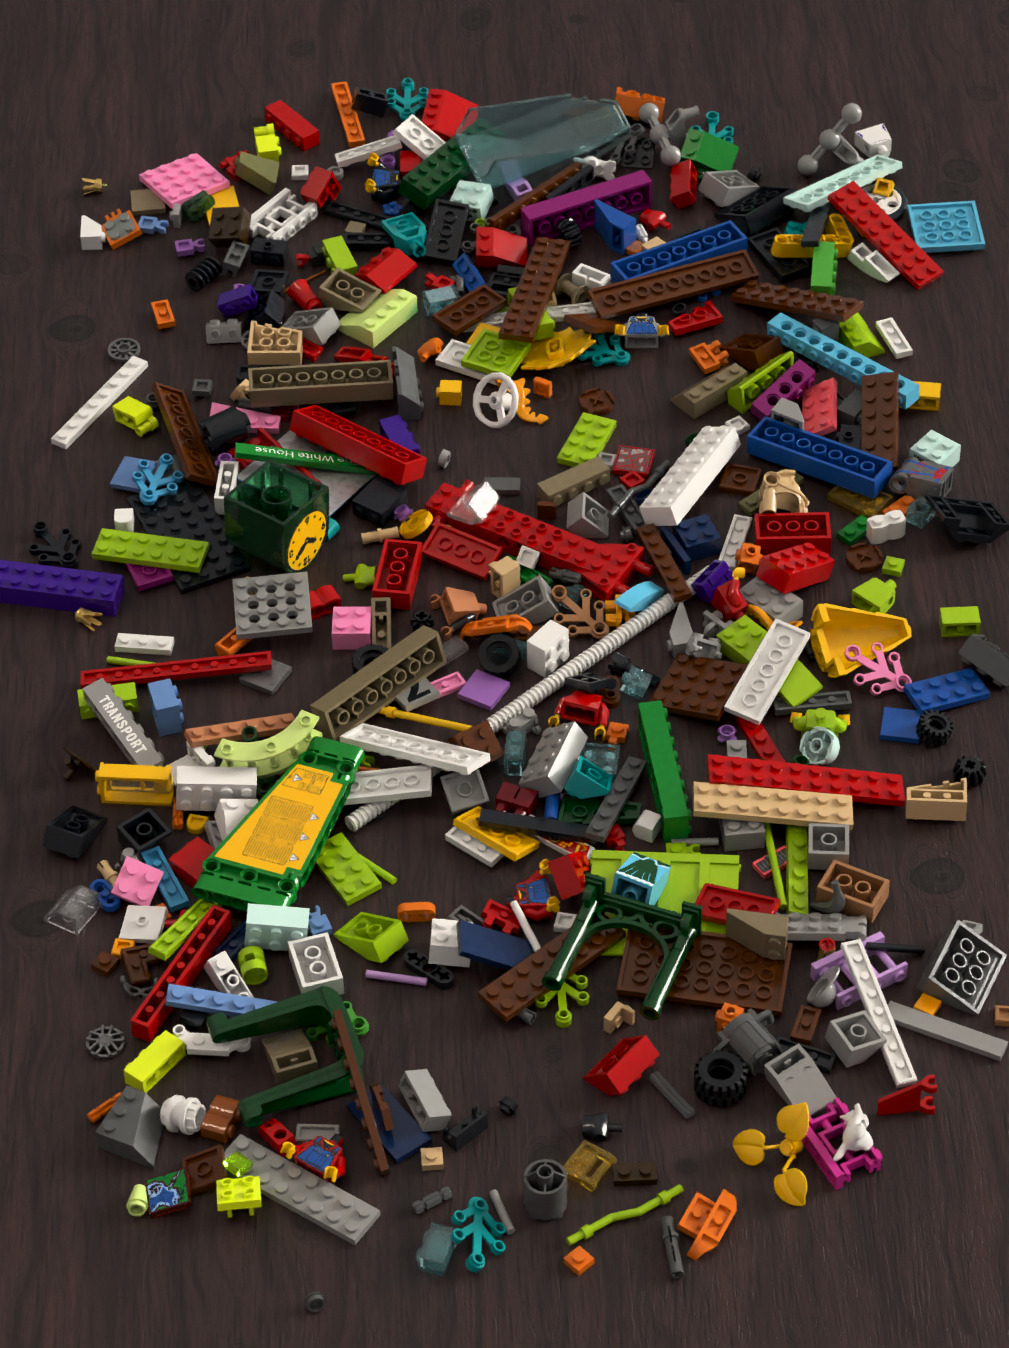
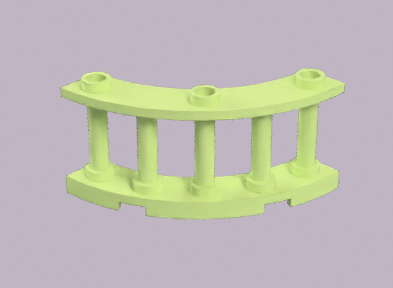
M301 710L286 729L275 736L261 741L235 742L222 738L214 756L223 759L220 767H257V779L280 774L287 771L300 755L307 750L313 737L323 736L322 732L313 729L319 720V716Z

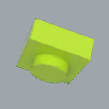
M887 556L882 567V574L900 577L905 565V559Z

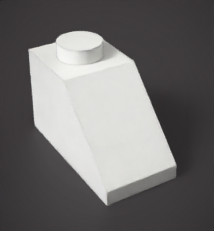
M82 215L80 234L82 250L103 249V242H106V234L102 232L101 225Z

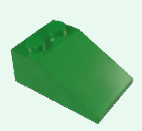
M689 128L681 151L680 162L690 159L695 168H705L709 172L732 170L739 147L707 132Z

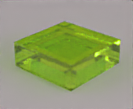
M236 1151L223 1161L222 1166L239 1178L252 1169L253 1162Z

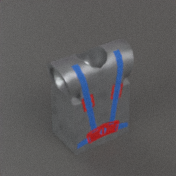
M908 457L890 478L888 485L894 493H907V496L927 502L925 495L946 497L952 487L954 467L924 460L920 462L915 457Z

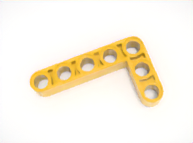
M836 213L830 214L825 228L826 234L822 235L821 241L835 242V249H838V258L848 257L854 239L844 218ZM779 234L774 237L771 254L779 258H813L814 247H801L803 234Z

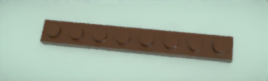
M576 161L489 218V227L504 230L521 218V208L545 201V197L582 169V163Z
M341 1009L333 1011L334 1018L330 1020L333 1031L338 1030L340 1038L336 1039L339 1051L344 1050L346 1058L342 1059L345 1070H350L352 1076L348 1080L351 1090H356L358 1096L354 1100L357 1110H362L364 1116L360 1120L363 1130H368L370 1136L366 1140L369 1150H374L376 1158L372 1159L375 1170H380L381 1176L390 1174L384 1149Z

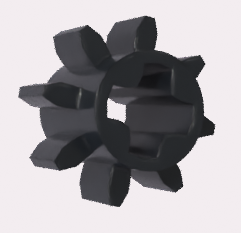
M418 611L414 613V618H410V625L413 626V631H416L423 625L430 628L434 626V619L431 618V613Z

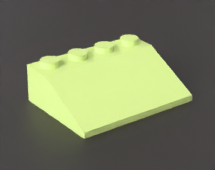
M390 289L386 294L380 293L362 313L350 311L339 320L341 325L337 330L375 348L418 312L417 296L404 289Z

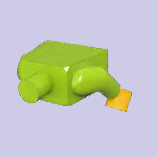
M824 708L809 709L804 716H802V713L791 712L790 722L793 723L797 731H801V739L804 733L815 729L813 727L816 726L829 729L838 738V733L845 732L847 726L850 725V714L838 715L836 717L833 710H825Z

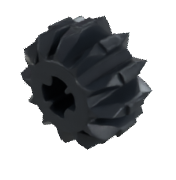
M569 218L557 224L559 238L571 241L570 248L582 242L581 230L575 220Z
M963 755L961 759H957L953 767L955 781L960 782L961 778H966L968 788L970 785L977 787L978 784H982L987 773L985 762L980 761L979 757L973 758L972 755L968 758Z

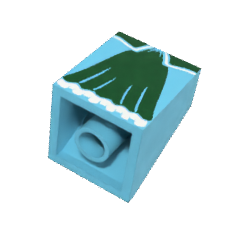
M633 852L615 872L611 893L649 905H655L668 882L671 866Z

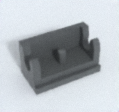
M233 240L223 261L222 276H226L228 270L233 272L232 277H236L250 245Z

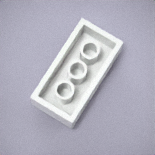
M177 766L176 810L216 811L219 799H256L257 767Z

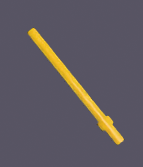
M391 706L383 707L378 712V714H383L387 718L394 719L397 717L461 732L472 727L471 725L397 710L396 707Z

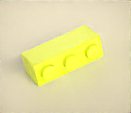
M166 1030L160 1036L155 1037L153 1042L146 1049H143L134 1061L126 1065L124 1069L125 1083L132 1088L147 1093L186 1055L184 1041Z

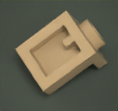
M617 1001L604 1017L603 1030L611 1034L615 1028L620 1027L623 1021L633 1025L635 1022V1010Z

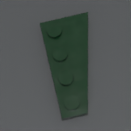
M563 794L558 820L590 825L604 799L595 797L579 799L569 794ZM627 801L615 824L636 823L641 815L642 803Z

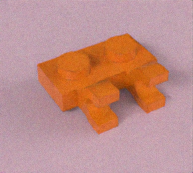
M718 340L709 345H706L704 342L689 348V354L704 374L718 370L721 366L730 365L727 359L729 354L726 350L721 352L719 349L721 343Z

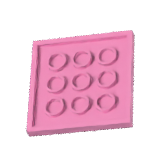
M197 153L139 174V180L171 209H173L174 204L184 205L230 187V181Z

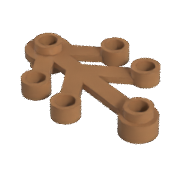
M556 585L553 587L552 598L557 602H562L575 613H557L554 615V622L563 625L565 622H585L588 625L586 627L570 625L567 628L569 629V637L575 638L578 634H591L596 639H603L609 634V626L603 622V612L605 611V603L598 600L594 603L596 621L590 617L592 593L589 589H583L580 592L582 600L581 609L567 596V590L564 586ZM560 593L563 596L557 597L556 595ZM588 593L589 596L584 597L583 594ZM601 605L603 607L601 609H598L596 606ZM561 617L563 620L557 621L556 619ZM574 629L576 632L571 633L570 630ZM602 629L603 632L599 633L597 630Z

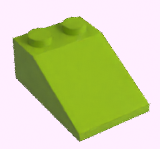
M360 912L333 934L336 939L367 960L378 963L387 961L394 952L400 950L409 941L401 920Z

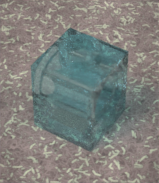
M919 496L907 508L906 521L921 529L934 517V510L922 496Z

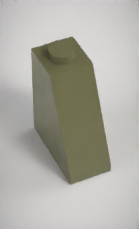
M241 151L239 158L236 157L233 167H236L235 174L272 196L277 181L279 162Z

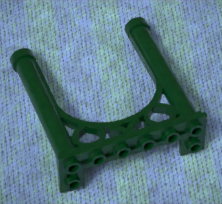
M586 873L585 890L582 897L583 904L549 971L544 974L542 984L551 991H559L583 943L594 933L611 928L635 930L653 939L663 952V962L640 1008V1014L644 1018L651 1021L658 1020L662 1013L665 999L695 937L702 934L703 906L683 901L682 914L655 905L606 892V878ZM610 912L616 914L617 917L607 920L601 914ZM595 917L598 922L591 925ZM659 929L671 930L673 934L661 936L657 931ZM674 942L671 950L669 951L667 944Z

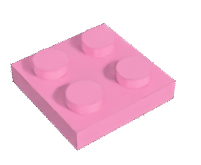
M127 856L110 894L135 905L150 906L164 872Z

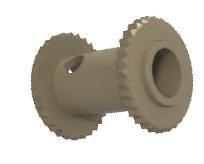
M564 274L557 280L554 288L555 293L560 296L565 293L571 297L572 304L584 303L588 298L587 291L589 287L584 284L578 286L573 283L572 275Z

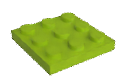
M483 329L461 359V366L487 374L502 372L511 378L531 350L532 343L499 339V333Z

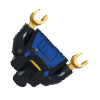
M371 153L367 163L369 166L375 165V167H373L372 179H367L365 182V190L371 192L372 201H386L399 198L398 191L402 180L400 179V172L389 169L381 162H377L379 159L378 155Z

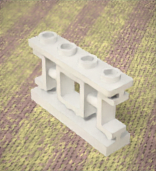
M284 188L252 214L249 237L254 238L256 235L261 234L266 239L287 241L317 217V203L308 202L303 206L297 203L295 194L291 196V190ZM280 216L287 219L283 223L276 221Z

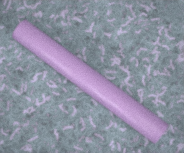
M366 970L365 974L366 978L427 986L428 978L373 970Z

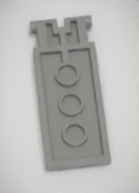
M797 912L790 914L776 913V915L789 916L788 940L821 941L824 938H831L834 941H846V939L866 940V915L847 916V914L841 913L820 914L817 912L811 914H800Z

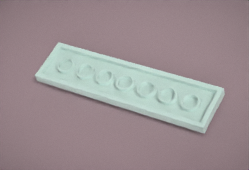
M877 154L783 197V202L792 208L811 212L813 209L830 202L827 199L828 195L846 184L854 181L861 188L877 180V177L884 178L888 174L895 173L902 168V162Z

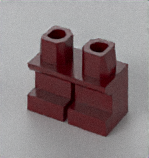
M503 781L495 798V811L529 816L539 805L538 791L525 787L520 789L518 785Z

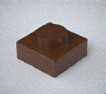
M102 950L91 963V969L109 977L120 964V960Z

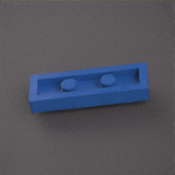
M463 253L452 264L458 275L464 279V284L469 292L483 284L486 285L467 254Z

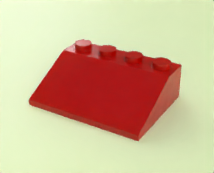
M429 89L421 122L447 142L476 119L478 105L447 90Z

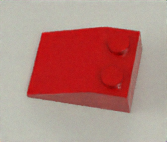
M476 227L475 267L498 268V264L525 268L527 263V238L494 227Z

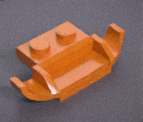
M518 614L483 618L482 620L467 623L462 628L459 640H464L465 636L477 639L479 635L500 632L516 634L518 629L530 632L532 625L526 618L518 616Z
M723 1189L718 1200L714 1202L696 1192L677 1226V1229L695 1239L686 1256L696 1261L701 1255L711 1251L718 1245L737 1211V1202L733 1194Z

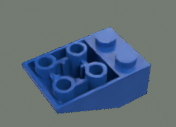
M595 199L594 227L611 250L624 256L626 248L636 241V218Z

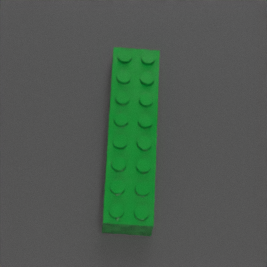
M659 700L638 703V731L644 757L647 761V770L657 814L661 816V832L664 845H666V843H671V839L688 838V834L692 833L691 823L689 822L692 820L691 809H687L688 796L683 794L685 784L684 780L680 779L681 767L676 764L678 762L677 750L673 751L675 744L674 737L670 736L671 725L670 722H666V719H668L667 708H663L662 701Z

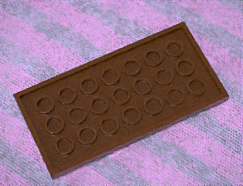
M628 929L616 994L646 998L664 956L661 948L653 939L635 930ZM659 929L657 931L661 936L673 934L671 930ZM702 931L701 936L695 937L665 1001L722 1008L724 1003H729L744 1008L746 1012L749 1009H753L756 1013H761L769 1009L773 1015L782 1016L792 943L787 942L784 960H772L760 956L726 936V934ZM674 942L667 944L669 951L671 950Z

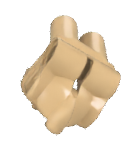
M795 470L770 471L764 475L758 494V499L760 500L759 513H776L777 509L787 510L791 513L808 512L810 501L807 500L800 491L799 485L795 482Z

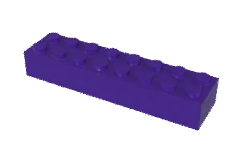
M0 560V603L77 612L79 608L83 607L92 612L101 613L103 616L116 617L125 593L123 575Z

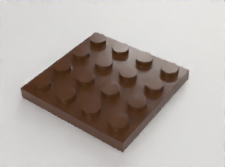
M679 653L649 702L661 700L663 708H667L668 713L719 722L725 712V704L748 665L706 657L697 658Z

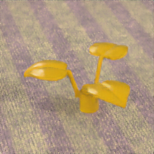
M806 1102L788 1105L778 1112L777 1126L781 1132L786 1133V1139L780 1144L764 1146V1135L754 1129L739 1133L733 1141V1148L738 1157L747 1165L761 1163L765 1157L764 1150L779 1148L783 1155L790 1157L782 1169L783 1174H779L774 1178V1189L783 1201L794 1206H804L807 1193V1180L802 1171L796 1168L787 1170L793 1159H796L795 1154L802 1151V1140L808 1132L809 1110Z

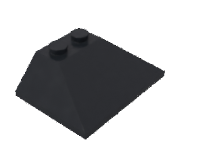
M925 495L929 505L953 536L954 540L958 542L971 541L975 544H989L1009 530V521L993 502Z

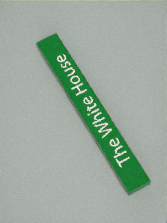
M235 443L234 458L379 476L378 473L368 471L364 466L354 464L351 460L339 457L338 455Z

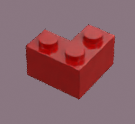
M315 166L314 170L309 174L306 184L301 188L300 195L304 202H315L317 207L322 208L326 200L335 201L342 188L333 172Z
M583 851L570 853L548 862L561 900L584 893L585 875L583 872L589 870V861L587 856L583 854Z

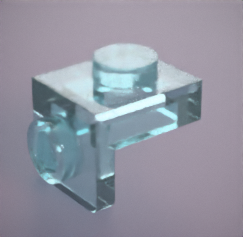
M580 584L565 587L567 596L578 605L579 601H582L580 592L585 587ZM584 593L583 596L588 597L589 594ZM559 602L560 606L569 609L565 604Z

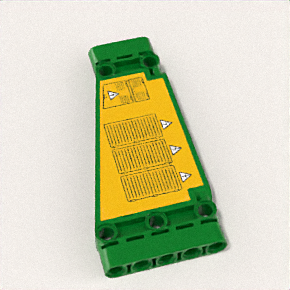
M319 736L313 737L307 750L300 755L211 855L204 860L202 864L203 870L192 889L194 896L205 901L246 912L248 903L290 907L297 900L299 887L305 885L350 794L351 785L354 784L356 779L355 774L365 756L363 749Z

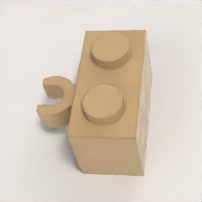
M506 556L498 562L493 561L488 564L490 567L488 573L491 575V593L498 599L520 586V565L517 561Z

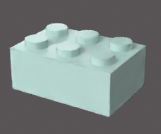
M248 903L244 947L258 946L262 949H271L273 951H289L288 941L307 937L310 908Z

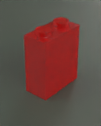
M197 836L168 859L169 865L175 876L193 889L203 870L202 864L204 860L215 849Z

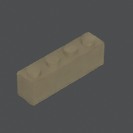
M597 456L537 483V497L541 501L556 502V506L574 499L582 492L587 493L609 483L610 468Z

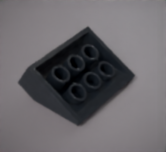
M762 186L716 212L714 216L723 223L731 220L743 234L748 236L756 235L759 230L770 227L771 223L782 220L786 214L795 212L796 208H792L783 202V197L796 192L795 187Z

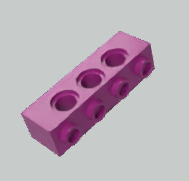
M799 359L751 404V413L760 421L765 416L771 418V409L775 405L770 404H777L781 398L792 402L795 399H799L807 387H812L815 383L816 371Z

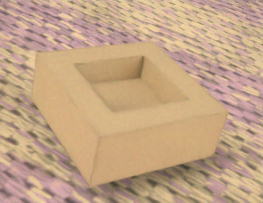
M442 1147L421 1148L422 1171L444 1169Z

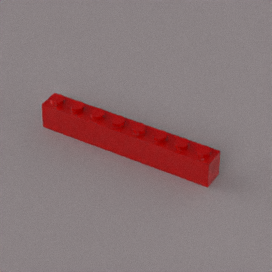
M216 905L211 906L130 1019L132 1036L151 1043L175 1009V1007L165 1005L168 984L187 987L192 985L207 960L212 957L214 950L231 930V911Z

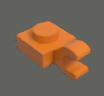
M610 722L606 733V740L610 744L608 751L616 752L618 744L625 743L629 732L628 724Z

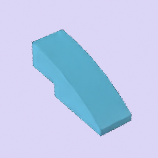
M651 581L643 582L624 592L614 603L628 612L642 611L650 604L659 600L665 590Z

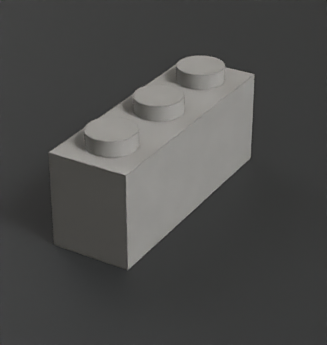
M428 1070L404 1071L398 1086L422 1132L444 1130L451 1119V1111L445 1104L442 1094L438 1091Z

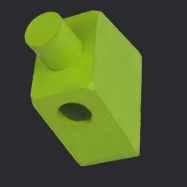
M872 578L852 590L851 604L864 611L886 614L895 602L896 583L891 579L884 583L878 578Z

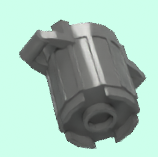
M749 1009L747 1013L740 1014L732 1019L723 1031L720 1030L717 1033L716 1038L720 1043L713 1049V1052L715 1050L722 1052L723 1049L728 1050V1053L734 1052L737 1054V1057L743 1059V1063H746L747 1071L754 1076H756V1073L765 1075L764 1065L779 1056V1054L781 1055L783 1050L778 1041L767 1030L774 1023L771 1010L766 1009L757 1014L753 1009Z

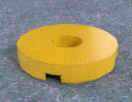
M426 509L412 513L407 522H402L399 532L404 539H411L420 535L433 521L432 514Z

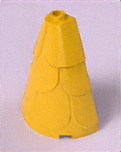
M824 603L818 604L815 607L811 617V621H814L813 629H810V638L815 659L823 672H827L828 677L831 678L845 676L862 666L857 661L851 662L845 658L844 652L849 645L858 646L861 650V655L873 660L876 658V655L871 652V647L875 642H880L883 645V653L886 654L912 637L911 627L908 625L906 618L880 612L873 613ZM874 646L876 651H880L878 646ZM849 652L850 657H855L853 652Z

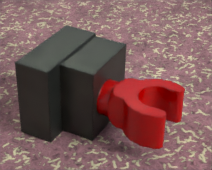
M319 243L312 244L313 248L307 249V255H295L298 267L304 266L308 261L312 268L326 265L324 252Z

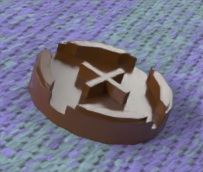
M600 388L588 389L579 398L580 409L585 413L597 416L610 413L615 404L613 394L608 390L602 391Z
M857 543L848 549L845 560L850 569L860 573H870L881 567L883 554L875 545L870 546L869 543Z

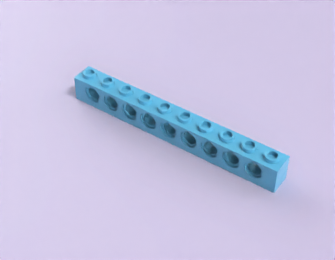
M779 313L767 323V335L779 336L782 345L862 386V376L894 372L783 313ZM899 375V406L906 410L919 399L920 385Z

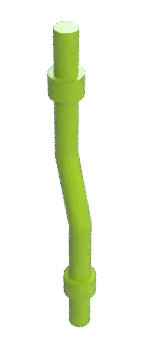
M678 1184L668 1191H661L655 1198L637 1208L610 1213L590 1225L586 1224L580 1227L578 1232L567 1237L566 1242L571 1246L581 1239L586 1240L590 1238L594 1232L612 1222L638 1217L659 1205L663 1206L669 1203L671 1198L684 1192L683 1187Z

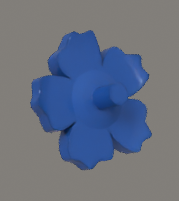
M395 201L390 202L389 205H382L383 213L389 216H396L403 210V206L397 205Z

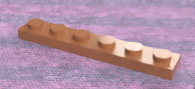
M292 713L190 728L185 729L184 736L191 748L219 744L222 738L230 741L243 740L242 730L246 726L255 727L258 737H265L282 732L295 718ZM248 734L247 738H252L254 735Z

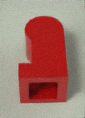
M271 1118L258 1127L262 1139L269 1143L276 1151V1154L283 1158L287 1154L280 1152L283 1143L290 1142L296 1145L294 1135L275 1118Z

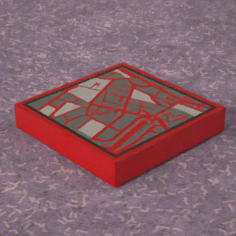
M619 445L613 466V474L626 475L634 470L642 478L648 479L655 450Z

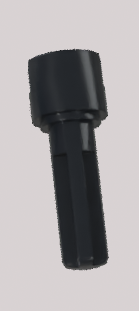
M618 652L612 655L611 660L614 663L609 664L608 669L620 675H631L653 687L659 685L660 677L632 664L629 657Z

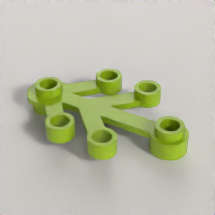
M573 974L568 978V980L575 983L578 989H585L588 986V979L584 975L577 976ZM564 981L559 991H549L535 1001L537 1007L544 1008L556 994L558 995L559 1011L555 1015V1023L561 1028H567L572 1024V1014L567 1010L566 994L574 998L579 1005L584 1006L589 1003V994L587 992H579Z

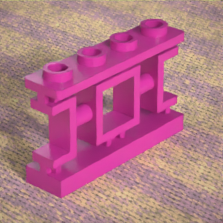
M838 1097L834 1099L833 1104L830 1102L826 1104L827 1114L812 1119L809 1114L808 1132L802 1140L803 1145L835 1190L842 1188L844 1181L847 1183L851 1181L850 1171L863 1165L869 1173L873 1172V1169L879 1171L881 1170L882 1161L880 1151L875 1149L874 1146L868 1151L861 1150L863 1154L857 1157L852 1155L856 1153L855 1151L847 1150L842 1157L845 1158L846 1162L841 1163L840 1168L833 1161V1157L838 1149L834 1150L828 1140L843 1135L847 1125H844V1120L840 1118V1115H845L849 1112L847 1105L842 1103ZM838 1117L841 1123L832 1127L830 1123L837 1121ZM823 1127L824 1131L818 1133L817 1137L814 1130Z

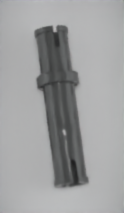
M664 1216L660 1219L663 1232L661 1238L666 1248L670 1276L672 1279H680L684 1276L678 1245L679 1234L675 1230L674 1218L672 1216Z

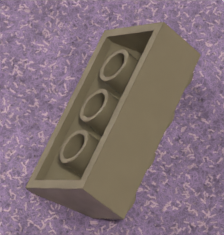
M736 363L728 365L674 396L670 401L693 419H696L728 399L727 391L746 378L748 372Z

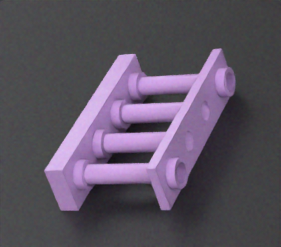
M880 931L867 937L866 940L862 941L864 948L866 942L884 943L885 936ZM865 948L868 957L877 955L888 968V970L879 974L872 966L881 989L896 982H901L907 977L908 964L906 961L896 966L885 951L866 950ZM842 950L811 963L810 977L816 982L829 968L838 966L840 971L854 985L844 990L836 980L833 982L836 987L835 1008L837 1010L848 1007L861 999Z

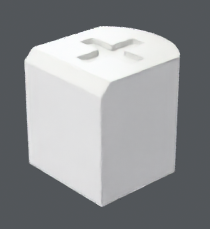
M133 508L115 509V530L134 532Z
M644 810L632 828L634 835L637 838L652 843L661 830V816L652 811Z

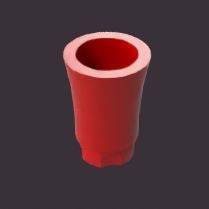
M299 279L290 285L287 291L288 297L295 301L303 310L323 308L320 299L315 295L305 279Z

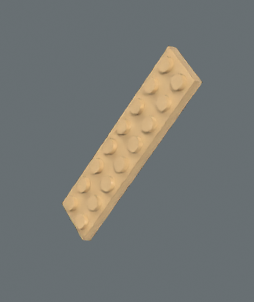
M693 782V816L809 826V823L849 824V830L853 829L852 795Z

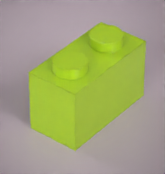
M978 606L940 608L939 625L941 637L980 634L981 621Z

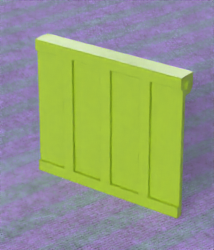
M592 850V858H590L591 874L606 878V892L608 893L612 891L615 872L633 852L670 865L668 882L655 906L682 914L683 901L695 903L705 883L738 890L739 872H741L739 855ZM604 912L610 919L617 917L614 913ZM702 920V931L726 934V925ZM622 928L624 931H626L627 937L628 929ZM626 937L600 956H623Z

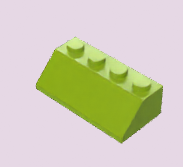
M858 312L845 322L838 321L840 323V344L867 358L885 353L884 348Z
M789 351L778 355L744 378L737 385L731 387L727 391L728 404L742 414L751 409V404L794 364V353Z

